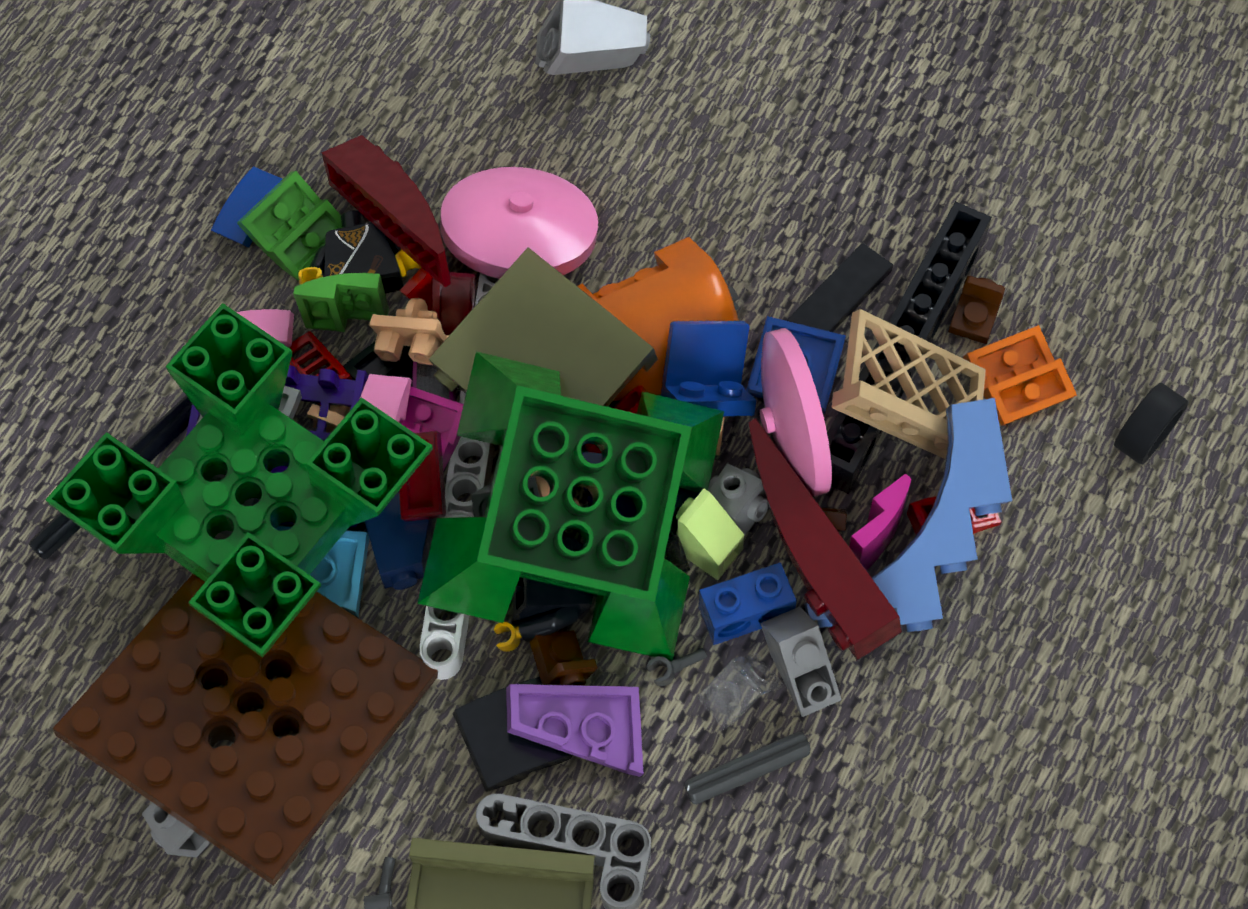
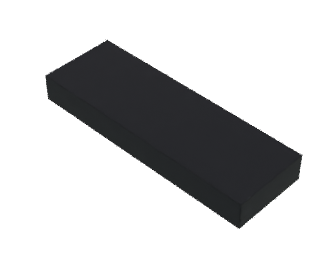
M862 242L787 321L834 332L891 273L893 264Z

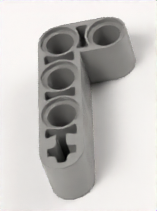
M491 794L479 802L476 809V819L481 833L487 841L513 848L595 856L596 865L603 866L600 894L604 908H639L651 859V837L648 830L642 824L505 794ZM498 811H503L506 820H500L498 827H492L489 817L495 818ZM522 814L520 821L521 832L517 833L515 823L519 824V815ZM547 820L554 825V829L548 836L536 837L530 833L532 825L537 821ZM584 829L593 830L599 835L598 840L589 847H582L574 841L576 834ZM630 838L639 840L643 844V849L635 856H626L619 851V845L624 840ZM617 883H626L633 888L634 893L628 900L618 902L609 896L610 888Z

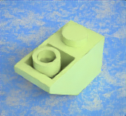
M704 488L695 500L689 497L677 512V552L710 576L719 580L743 550L744 533L715 497Z

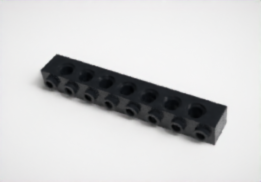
M955 201L891 316L889 323L931 343L985 243L992 219L991 216ZM878 342L875 345L874 349L880 346ZM898 342L894 343L893 345L903 364L906 365L911 359L904 345ZM883 351L875 355L885 376L894 372ZM865 364L859 374V380L873 385L875 381ZM915 366L907 370L912 378L916 371ZM896 377L889 381L895 395L901 399L904 390ZM838 412L827 432L831 455L832 487L847 494L851 492L883 432L882 430L842 412Z

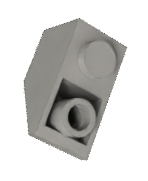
M801 607L760 623L770 655L801 717L842 700L819 625Z

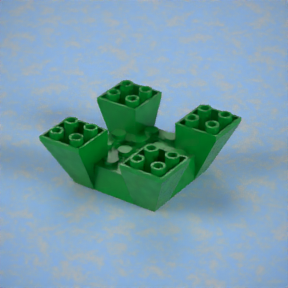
M222 303L166 365L169 374L203 418L159 468L155 467L106 432L45 500L49 505L117 554L165 553L203 580L205 583L188 602L189 605L263 658L321 587V583L310 576L312 571L350 526L380 515L433 450V445L362 397L325 441L318 438L279 411L292 350ZM275 467H288L281 473H271V470ZM215 475H226L220 481L209 482ZM248 499H260L253 506H243V503ZM284 522L295 523L289 530L280 531L276 529ZM222 531H232L231 535L226 539H214Z
M476 351L457 436L501 446L485 517L437 518L417 604L503 623L519 578L531 579L597 595L588 643L650 657L660 656L672 661L690 576L664 558L679 488L699 493L704 488L708 491L724 411L643 391L640 396L637 414L561 396L560 371ZM593 444L597 446L602 453V461L597 464L586 461L581 452L582 445ZM534 476L544 478L550 487L549 495L545 497L533 495L528 488V479ZM574 487H585L591 492L593 503L590 507H581L574 502L572 498V489ZM624 496L633 501L636 508L634 517H624L617 511V497ZM573 529L581 534L583 538V548L581 551H571L564 546L562 541L564 530Z

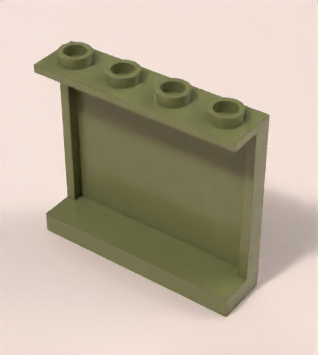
M529 247L429 358L430 362L438 370L433 376L451 392L458 387L466 394L477 351L560 371L561 396L606 407L612 403L641 368L648 372L658 360L655 350L650 344Z
M412 838L409 857L412 861V870L406 909H591L596 871V861L593 855Z

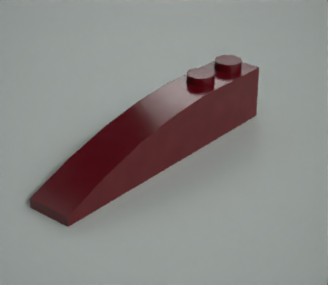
M363 135L321 152L329 185L444 288L451 285L445 249L438 224L429 204L416 184L404 172L400 163L391 160L384 154L380 146L373 145Z
M755 418L748 423L760 478L780 537L793 565L808 590L804 597L816 616L819 617L824 613L832 624L828 631L839 649L843 652L848 648L855 659L858 660L902 632L900 617Z

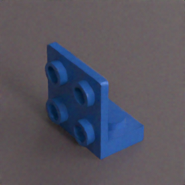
M672 321L669 328L661 396L724 411L723 416H754L757 400L741 385L750 328L749 324L745 321Z

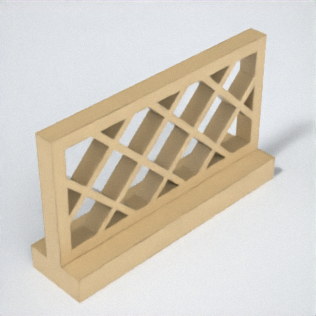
M859 309L852 312L843 389L833 392L831 408L946 459L948 447L946 409L949 407V404L939 385L946 381L956 400L953 404L983 400L986 369ZM865 327L872 330L880 345L873 350L864 336ZM896 342L904 345L911 359L906 365L903 364L893 345ZM881 351L885 354L894 371L888 376H885L875 357ZM928 357L935 360L943 375L935 380L925 361ZM863 362L875 381L873 385L859 380L860 365ZM913 366H915L925 385L920 391L916 389L907 372ZM959 372L971 377L968 394H966L956 375ZM897 377L907 396L906 400H902L895 395L889 381ZM929 393L939 413L936 415L930 413L921 396Z

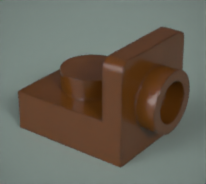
M967 276L948 332L987 344L1006 288L988 278Z
M574 630L555 632L547 636L536 634L530 641L542 685L584 686L586 680L598 668L595 659L583 660Z

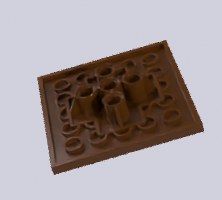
M192 574L53 727L55 736L274 886L438 678V670L430 668L421 658L318 592L313 595L262 658L189 605L188 602L205 583ZM278 674L288 676V678L280 677L274 680H269L271 677ZM213 684L225 685L224 688L214 687L209 690H206L209 686ZM249 707H257L261 709V711L259 712L249 711L245 714L241 713L244 709ZM285 730H292L297 733L296 736L287 735L282 738L276 737L280 732ZM221 740L233 742L231 746L223 745L212 748L215 743Z

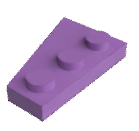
M510 684L506 688L508 733L638 777L644 774L639 687Z

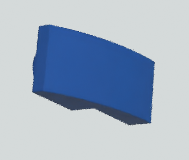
M253 166L230 194L217 216L211 231L249 248L252 239L239 227L237 222L269 193L282 178Z

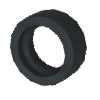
M1158 383L1128 418L1116 437L1114 446L1137 463L1144 464L1173 430L1185 412L1189 401L1165 384Z

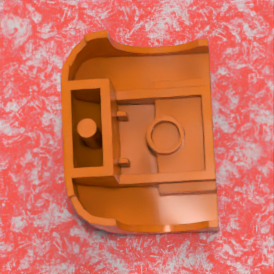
M690 237L655 251L654 255L657 266L641 269L634 276L619 283L607 284L594 294L583 283L577 286L650 344L658 358L648 372L641 368L613 401L621 400L637 385H642L648 393L661 394L669 328L672 321H739L730 291L719 268L712 258Z

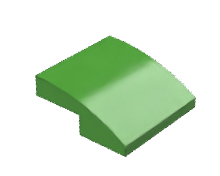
M292 171L237 222L239 227L268 257L297 281H299L298 272L309 267L318 248L325 245L326 233L329 230L342 228L341 215L327 199L321 200L297 171Z
M337 274L314 279L294 288L293 295L305 327L309 329L345 332L348 318L371 321L372 314L388 315L389 312L380 274Z

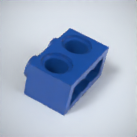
M779 562L700 589L698 608L712 643L716 645L762 629L760 623L795 609L797 600L782 564Z

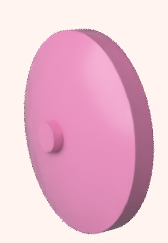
M501 167L472 174L459 181L450 189L441 207L440 231L449 251L460 262L484 275L500 279L527 247L562 275H565L582 265L591 255L597 238L598 217L589 198L569 181L541 170L523 167Z
M782 328L767 332L763 338L761 358L762 393L765 408L760 409V418L763 429L767 434L772 433L776 447L812 497L826 494L830 491L832 482L831 455L823 412L810 369L797 340L788 329Z

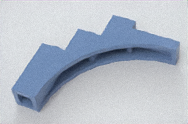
M995 398L952 404L946 409L948 447L944 476L934 506L916 537L892 563L872 577L899 615L900 624H906L907 632L933 629L932 620L943 619L934 566H940L941 574L965 571L967 570V561L978 560L969 509L974 508L976 516L1002 512L1001 504L1012 501ZM808 603L804 604L806 613L813 620H817L819 628L832 626L824 613L818 617Z

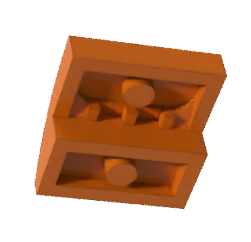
M1039 325L963 356V359L986 369L984 397L985 399L995 398L998 420L1002 426L1077 396L1061 358L1054 360Z

